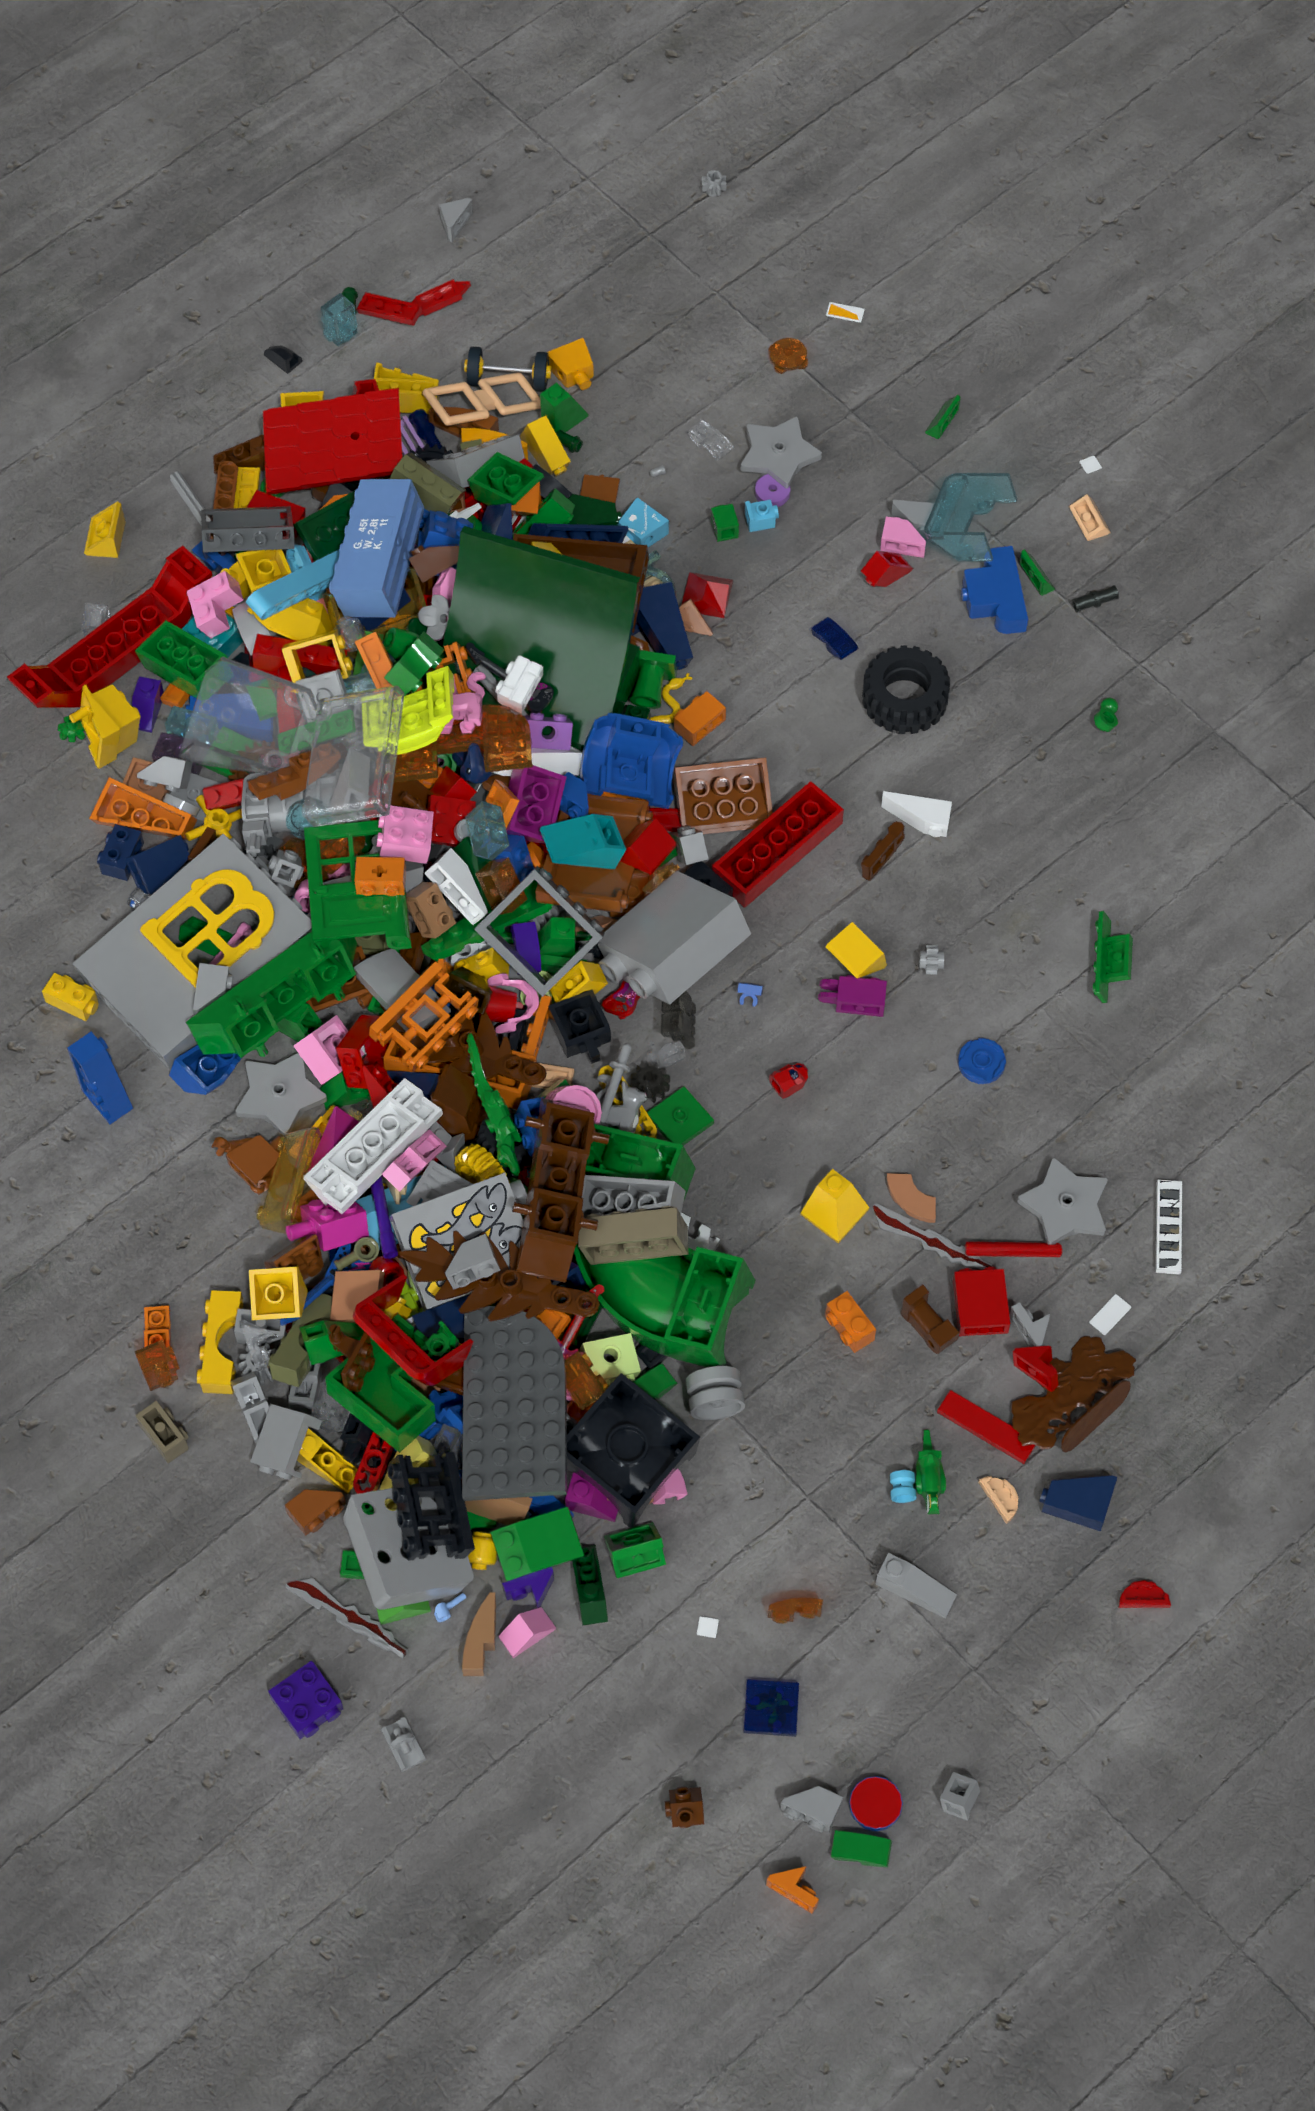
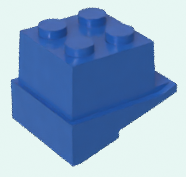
M430 510L422 531H418L414 549L420 545H423L425 548L429 545L459 544L460 532L463 526L473 528V523H470L465 518L457 519L448 516L442 511L434 512ZM457 563L451 567L457 569ZM412 566L411 574L418 575L414 567Z

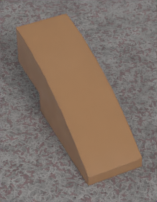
M495 1592L488 1594L472 1621L463 1652V1676H484L485 1651H495Z

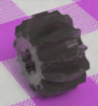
M646 1061L644 1068L637 1065L636 1072L630 1076V1087H636L640 1091L645 1092L647 1099L651 1098L653 1103L656 1102V1097L663 1099L665 1097L664 1092H669L670 1085L668 1084L670 1076L666 1074L665 1067L658 1069L657 1062L653 1066H649Z

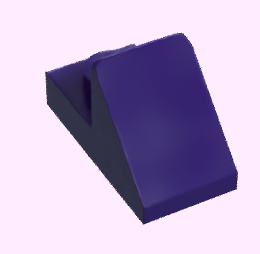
M552 1567L502 1583L506 1600H521L528 1593H532L536 1608H540L554 1581V1572Z

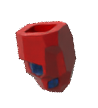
M788 1064L770 1074L769 1082L777 1094L784 1099L804 1087L808 1079V1069L804 1064Z

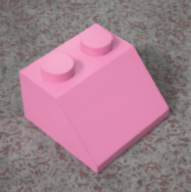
M337 1015L294 1045L300 1057L305 1061L321 1085L343 1071L336 1047L348 1033V1030ZM360 1049L361 1056H363L364 1052Z

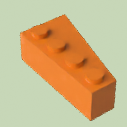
M110 777L89 818L96 824L112 827L117 824L141 832L167 837L181 835L184 840H187L185 833L193 830L198 820L189 813Z

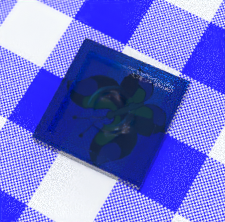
M747 1679L744 1733L796 1737L799 1683Z

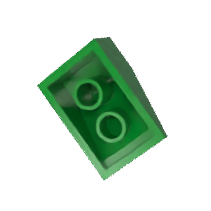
M496 452L467 481L476 500L488 506L507 503L515 505L544 475L535 469Z
M569 1507L491 1531L506 1581L549 1567L553 1568L585 1556Z

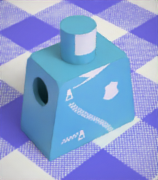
M638 497L618 522L619 526H628L629 528L622 543L632 540L635 544L650 547L669 534V520Z

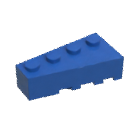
M91 1031L67 1047L82 1092L109 1125L133 1109L111 1061L112 1057L107 1051L108 1045L101 1036L97 1038Z

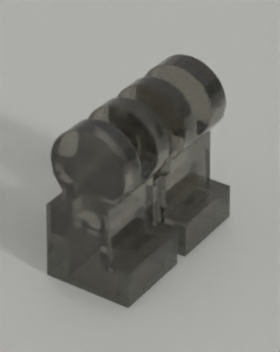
M685 991L670 1005L662 1001L661 1009L664 1013L661 1014V1034L664 1037L670 1036L674 1040V1046L678 1049H691L695 1047V1038L693 1037L695 1035V1027L693 1025L696 1023V1017L694 1016L696 1004L692 1002V997Z

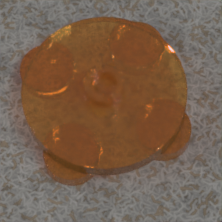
M783 338L769 347L770 360L775 365V371L779 374H783L787 370L805 369L808 366L807 349L797 339Z
M672 862L662 871L657 869L651 875L653 879L642 889L645 893L644 896L647 897L681 867Z

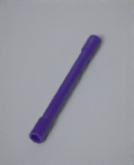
M380 1176L371 1185L379 1225L383 1257L391 1259L398 1255L389 1219L382 1176Z

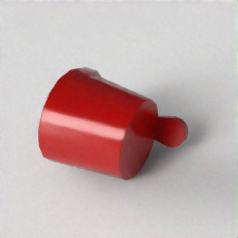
M488 985L493 992L486 1010L491 1022L507 1023L508 1019L514 1018L516 1009L524 1010V1005L517 1001V993ZM478 1013V1020L480 1021L481 1014Z

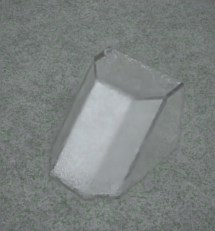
M222 656L205 671L178 757L200 765L269 774L281 768L289 767V758L314 750L317 747L325 717L322 711L319 710L310 688Z

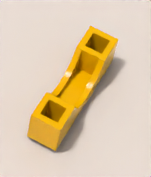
M211 1290L210 1299H206L205 1313L208 1314V1322L203 1323L202 1335L206 1339L205 1345L200 1347V1360H203L202 1369L197 1371V1384L201 1385L203 1393L233 1394L234 1392L230 1381L235 1379L236 1369L233 1361L225 1358L219 1352V1343L222 1336L229 1329L235 1327L237 1310L243 1309L244 1300L241 1292Z

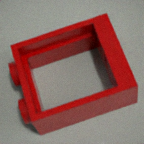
M361 1015L336 1047L346 1084L349 1088L368 1089L362 1069L364 1065L379 1064L384 1067L383 1057L390 1042L382 1046L379 1040L376 1042L369 1036L370 1026L380 1016ZM364 1045L367 1055L362 1060L360 1049Z

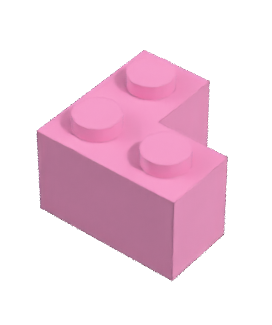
M226 571L187 591L196 626L210 639L230 629L225 610L244 600L239 582Z

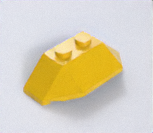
M310 598L264 620H261L249 606L247 607V611L251 615L253 614L268 630L292 640H302L335 629L324 605ZM332 639L317 644L330 646Z

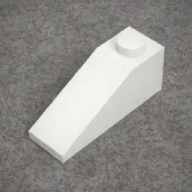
M883 791L882 808L924 834H929L933 837H947L952 806L951 801Z
M452 848L439 857L424 873L433 883H437L440 891L472 925L488 913L468 865Z

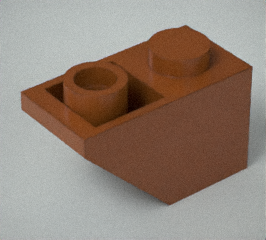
M304 1489L284 1506L288 1516L306 1536L310 1532H317L329 1517H335L340 1514L346 1502L341 1492Z

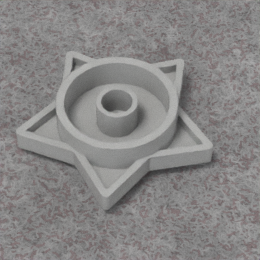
M794 417L775 427L747 424V435L751 449L741 463V471L755 472L763 476L769 474L787 489L794 476L802 467L819 461L822 458V452L802 438L798 417Z
M299 1053L276 1065L246 1061L245 1065L250 1088L238 1105L236 1115L237 1117L263 1119L271 1123L284 1137H288L297 1119L305 1111L327 1102V1096L306 1079L304 1060L300 1057Z
M1054 1158L1051 1161L1044 1183L1019 1195L1017 1202L1038 1217L1043 1226L1047 1244L1054 1245L1067 1236L1078 1233L1104 1236L1106 1228L1097 1204L1108 1179L1076 1176Z

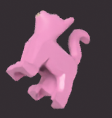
M472 673L467 680L468 688L475 693L458 694L454 679L453 718L445 725L441 734L451 733L454 720L464 719V721L460 722L462 733H472L476 725L481 726L483 716L482 699L485 691L476 682L486 678L484 673Z

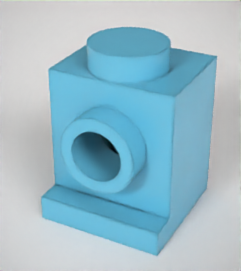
M771 500L754 503L745 501V518L749 532L775 528L776 518H779L777 505L772 506Z

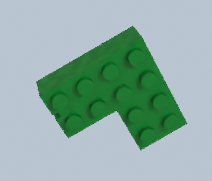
M397 1314L391 1319L427 1355L429 1354V1350L425 1345L429 1338L419 1330L414 1332V1327ZM370 1337L376 1361L372 1371L367 1372L361 1390L354 1395L343 1385L341 1372L349 1360L346 1358L325 1377L327 1394L400 1453L436 1421L435 1404L409 1384L413 1378Z

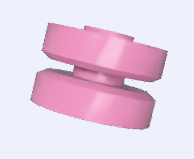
M579 1085L561 1086L549 1092L545 1097L547 1100L589 1109L590 1112L595 1113L594 1124L599 1125L602 1114L600 1101L595 1093L587 1087Z

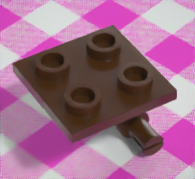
M398 765L378 802L384 808H386V805L429 811L426 809V806L428 805V797L433 795V793L405 768Z
M333 1324L329 1328V1340L335 1351L337 1349V1352H341L349 1359L341 1372L344 1387L355 1395L356 1392L358 1393L361 1390L367 1372H371L375 1365L376 1359L373 1354V1345H371L370 1336L366 1332L358 1341L345 1336L340 1331V1326Z

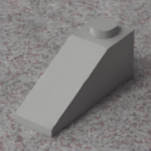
M890 1553L887 1554L877 1574L875 1585L945 1619L957 1597V1594L913 1564Z

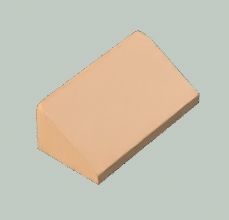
M1088 494L1069 506L1088 541L1111 533L1095 502Z

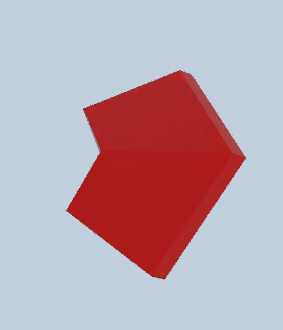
M690 572L681 605L692 599L702 615L724 618L733 580Z

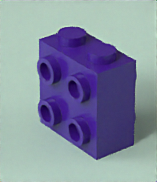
M312 1660L268 1691L271 1700L300 1740L303 1737L309 1738L319 1730L320 1725L326 1721H334L340 1716V1711L344 1709L341 1700Z

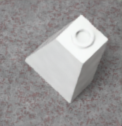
M523 745L493 747L489 749L488 767L493 773L511 776L513 766L526 762L560 775H565L567 772L573 775H580L582 752L573 749L569 751L525 748Z

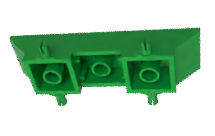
M311 931L194 1015L185 1023L200 1051L204 1055L236 1053L242 1058L250 1051L257 1050L260 1057H265V1054H268V1049L265 1046L266 1041L279 1031L277 1023L311 998L319 1002L327 995L334 993L335 999L342 1001V998H345L342 990L343 985L356 975L352 966L357 948L355 937L313 942Z

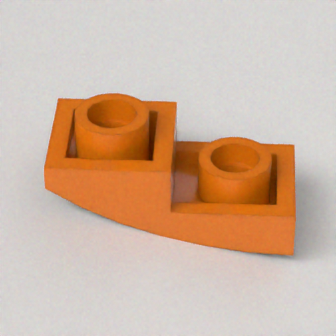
M170 1306L144 1307L145 1356L171 1354Z

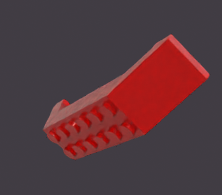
M182 545L166 557V563L151 588L48 665L27 666L24 663L9 674L7 679L37 708H80L83 686L87 685L93 694L108 687L139 664L141 661L135 650L165 621L172 623L180 629L188 623L193 612L187 591L212 578V572Z

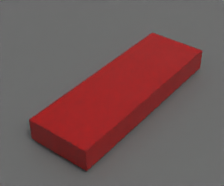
M365 292L357 307V311L360 314L412 326L415 325L423 310L420 304Z

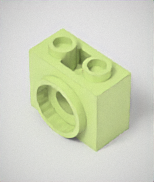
M631 1333L585 1342L579 1349V1352H584L583 1367L589 1388H608L620 1373L634 1382L641 1372ZM604 1354H611L615 1362H607L604 1359Z

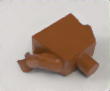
M257 1135L254 1138L249 1137L228 1141L223 1137L215 1138L211 1147L218 1148L217 1156L221 1157L226 1152L229 1166L250 1186L253 1192L260 1195L264 1191L280 1184L284 1171V1163L280 1153L288 1147L281 1136H277L270 1143L261 1135Z

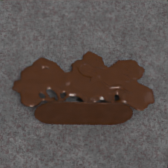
M1090 1336L1081 1337L1074 1347L1071 1348V1362H1064L1058 1358H1053L1049 1364L1054 1366L1058 1372V1387L1053 1392L1046 1389L1047 1394L1045 1397L1025 1396L1012 1402L1011 1412L1014 1415L1012 1428L1020 1433L1018 1440L1022 1446L1034 1444L1041 1449H1050L1056 1443V1433L1067 1430L1061 1441L1062 1451L1067 1453L1077 1447L1124 1402L1130 1391V1382L1123 1380L1114 1387L1113 1382L1134 1376L1135 1368L1133 1364L1136 1362V1359L1124 1350L1106 1354L1102 1338H1091ZM1102 1379H1106L1108 1381V1384L1105 1385L1103 1382H1101ZM1097 1392L1106 1393L1092 1406V1401ZM1077 1407H1085L1088 1411L1075 1423H1072L1070 1419L1071 1412ZM1063 1413L1067 1415V1420L1062 1418ZM1061 1420L1065 1425L1060 1423L1059 1427L1051 1426L1049 1421ZM1048 1429L1055 1430L1053 1433L1047 1432Z

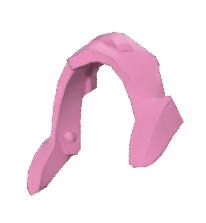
M498 974L488 979L490 986H511L518 988L526 995V1012L521 1017L508 1019L507 1023L495 1028L496 1033L515 1032L517 1023L530 1018L538 1008L539 997L537 991L525 980H510L508 974Z

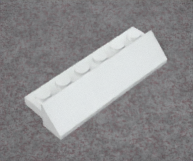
M404 1078L304 1176V1180L325 1206L329 1204L343 1214L382 1175L393 1161L403 1154L410 1145L420 1138L443 1115L442 1109L425 1098L421 1089Z

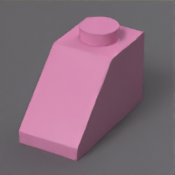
M886 516L880 551L924 558L926 541L908 520Z

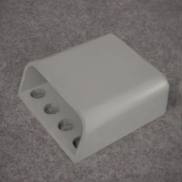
M439 1480L429 1481L430 1486H440ZM419 1483L409 1485L410 1489L411 1487H420ZM393 1488L351 1495L343 1521L347 1527L371 1599L377 1609L384 1610L450 1597L461 1592L474 1579L468 1556L465 1559H455V1556L448 1558L445 1545L429 1546L430 1554L424 1559L416 1557L413 1561L407 1560L406 1552H404L402 1547V1530L397 1522L398 1511L388 1510L385 1506V1499L393 1500ZM419 1497L423 1516L439 1515L435 1497L434 1500L431 1497ZM363 1503H369L373 1506V1515H367L363 1512ZM448 1524L446 1526H438L440 1535L450 1534ZM418 1527L420 1537L429 1535L428 1527Z

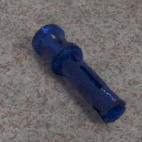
M419 409L411 413L408 420L415 426L419 438L424 439L430 448L437 444L439 449H441L443 445L435 434L434 424L430 423L427 419L426 411Z

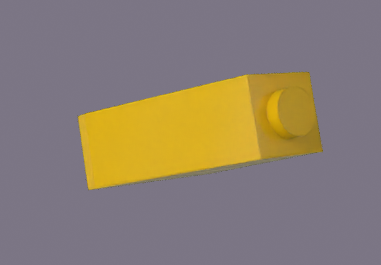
M547 416L527 424L520 438L527 443L528 450L541 468L550 475L555 474V476L566 472V468L571 461Z

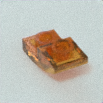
M793 1598L775 1602L769 1605L767 1618H772V1621L776 1623L786 1624L787 1622H793L795 1613H800V1616L809 1619L815 1618V1616L820 1617L823 1599Z

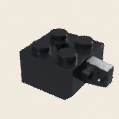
M593 989L549 1005V1020L566 1057L569 1058L586 1052L591 1064L600 1061L598 1047L611 1042V1030Z

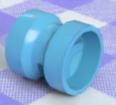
M899 1470L890 1473V1483L893 1485L891 1500L897 1503H907L916 1500V1490L913 1488L915 1473L909 1470Z

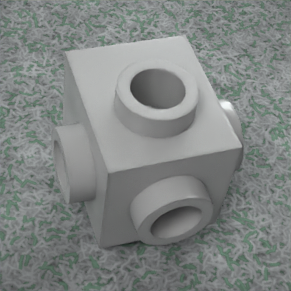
M279 849L276 856L272 855L268 864L271 880L292 888L296 880H300L304 871L301 857L291 850L282 851Z

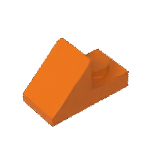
M807 1866L769 1875L766 1883L767 1887L813 1914L819 1902V1898L815 1897L817 1895L816 1892L803 1885L802 1888L798 1886L806 1872Z

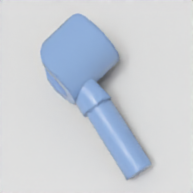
M464 1593L450 1602L439 1603L435 1607L434 1615L437 1622L446 1621L451 1617L449 1609L466 1599Z

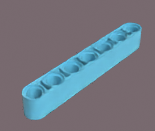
M340 549L257 589L248 597L246 604L261 620H264L329 588L330 581L334 577L335 563L338 562Z

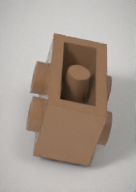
M422 882L406 894L407 907L422 937L437 938L456 924L452 916L453 912L447 905L437 883Z

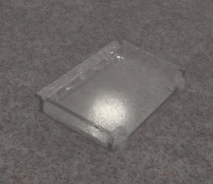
M395 685L319 699L316 705L312 749L304 805L302 806L303 817L313 827L389 815L405 694L399 686Z

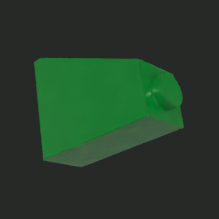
M557 382L540 394L541 417L547 416L555 433L559 430L566 433L589 417L580 404Z
M551 917L537 933L540 954L571 958L577 951L576 920L574 918Z
M306 1003L277 1023L279 1032L297 1042L323 1025L312 1007Z

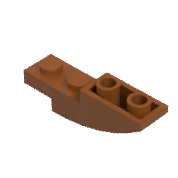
M331 743L308 752L300 753L289 758V767L281 768L278 771L261 775L248 781L249 790L259 800L273 795H277L280 800H284L305 790L324 777L342 759V755Z

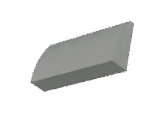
M395 949L380 952L353 967L356 972V978L386 1010L420 977ZM431 988L425 993L434 1002L439 999V996ZM424 1005L411 1019L426 1030L440 1018ZM447 1005L443 1008L448 1014L451 1012ZM401 1017L397 1023L407 1031L409 1028L401 1022Z

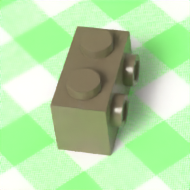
M157 1401L135 1415L139 1426L167 1463H170L189 1449L186 1442L189 1439L181 1426L178 1428L172 1422L175 1419L166 1407L162 1409Z

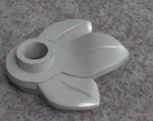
M433 595L432 606H425L420 609L418 618L423 625L428 626L426 634L433 640H439L445 635L447 627L446 616L447 618L449 617L450 607L448 600L444 596Z

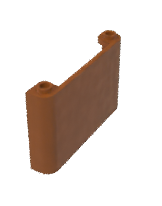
M587 794L588 815L613 816L623 841L637 825L653 819V812L649 811V801ZM561 811L558 822L570 820L572 818L563 811ZM549 852L547 853L543 868L553 876L551 880L557 886L562 885L570 893L568 897L574 903L578 901L585 909L622 913L623 908L627 909L629 903L628 891L635 871L634 867L620 861L615 869L552 863ZM538 883L536 888L537 903L560 905Z

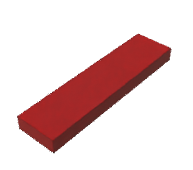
M952 1390L949 1391L937 1410L938 1414L1022 1464L1026 1463L1036 1447L1034 1444L1022 1446L1018 1440L1020 1433L1012 1428L1011 1425Z

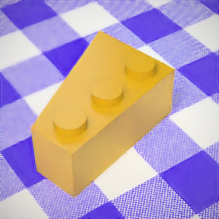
M376 362L374 379H376L379 390L399 388L400 413L429 414L432 406L424 397L423 390L439 386L438 379L413 373V375L401 373L399 368H394V370L387 369L381 363ZM440 395L435 396L440 402Z

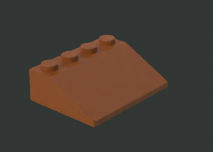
M766 758L676 767L673 770L674 792L681 827H695V829L702 831L703 835L755 829L773 814Z

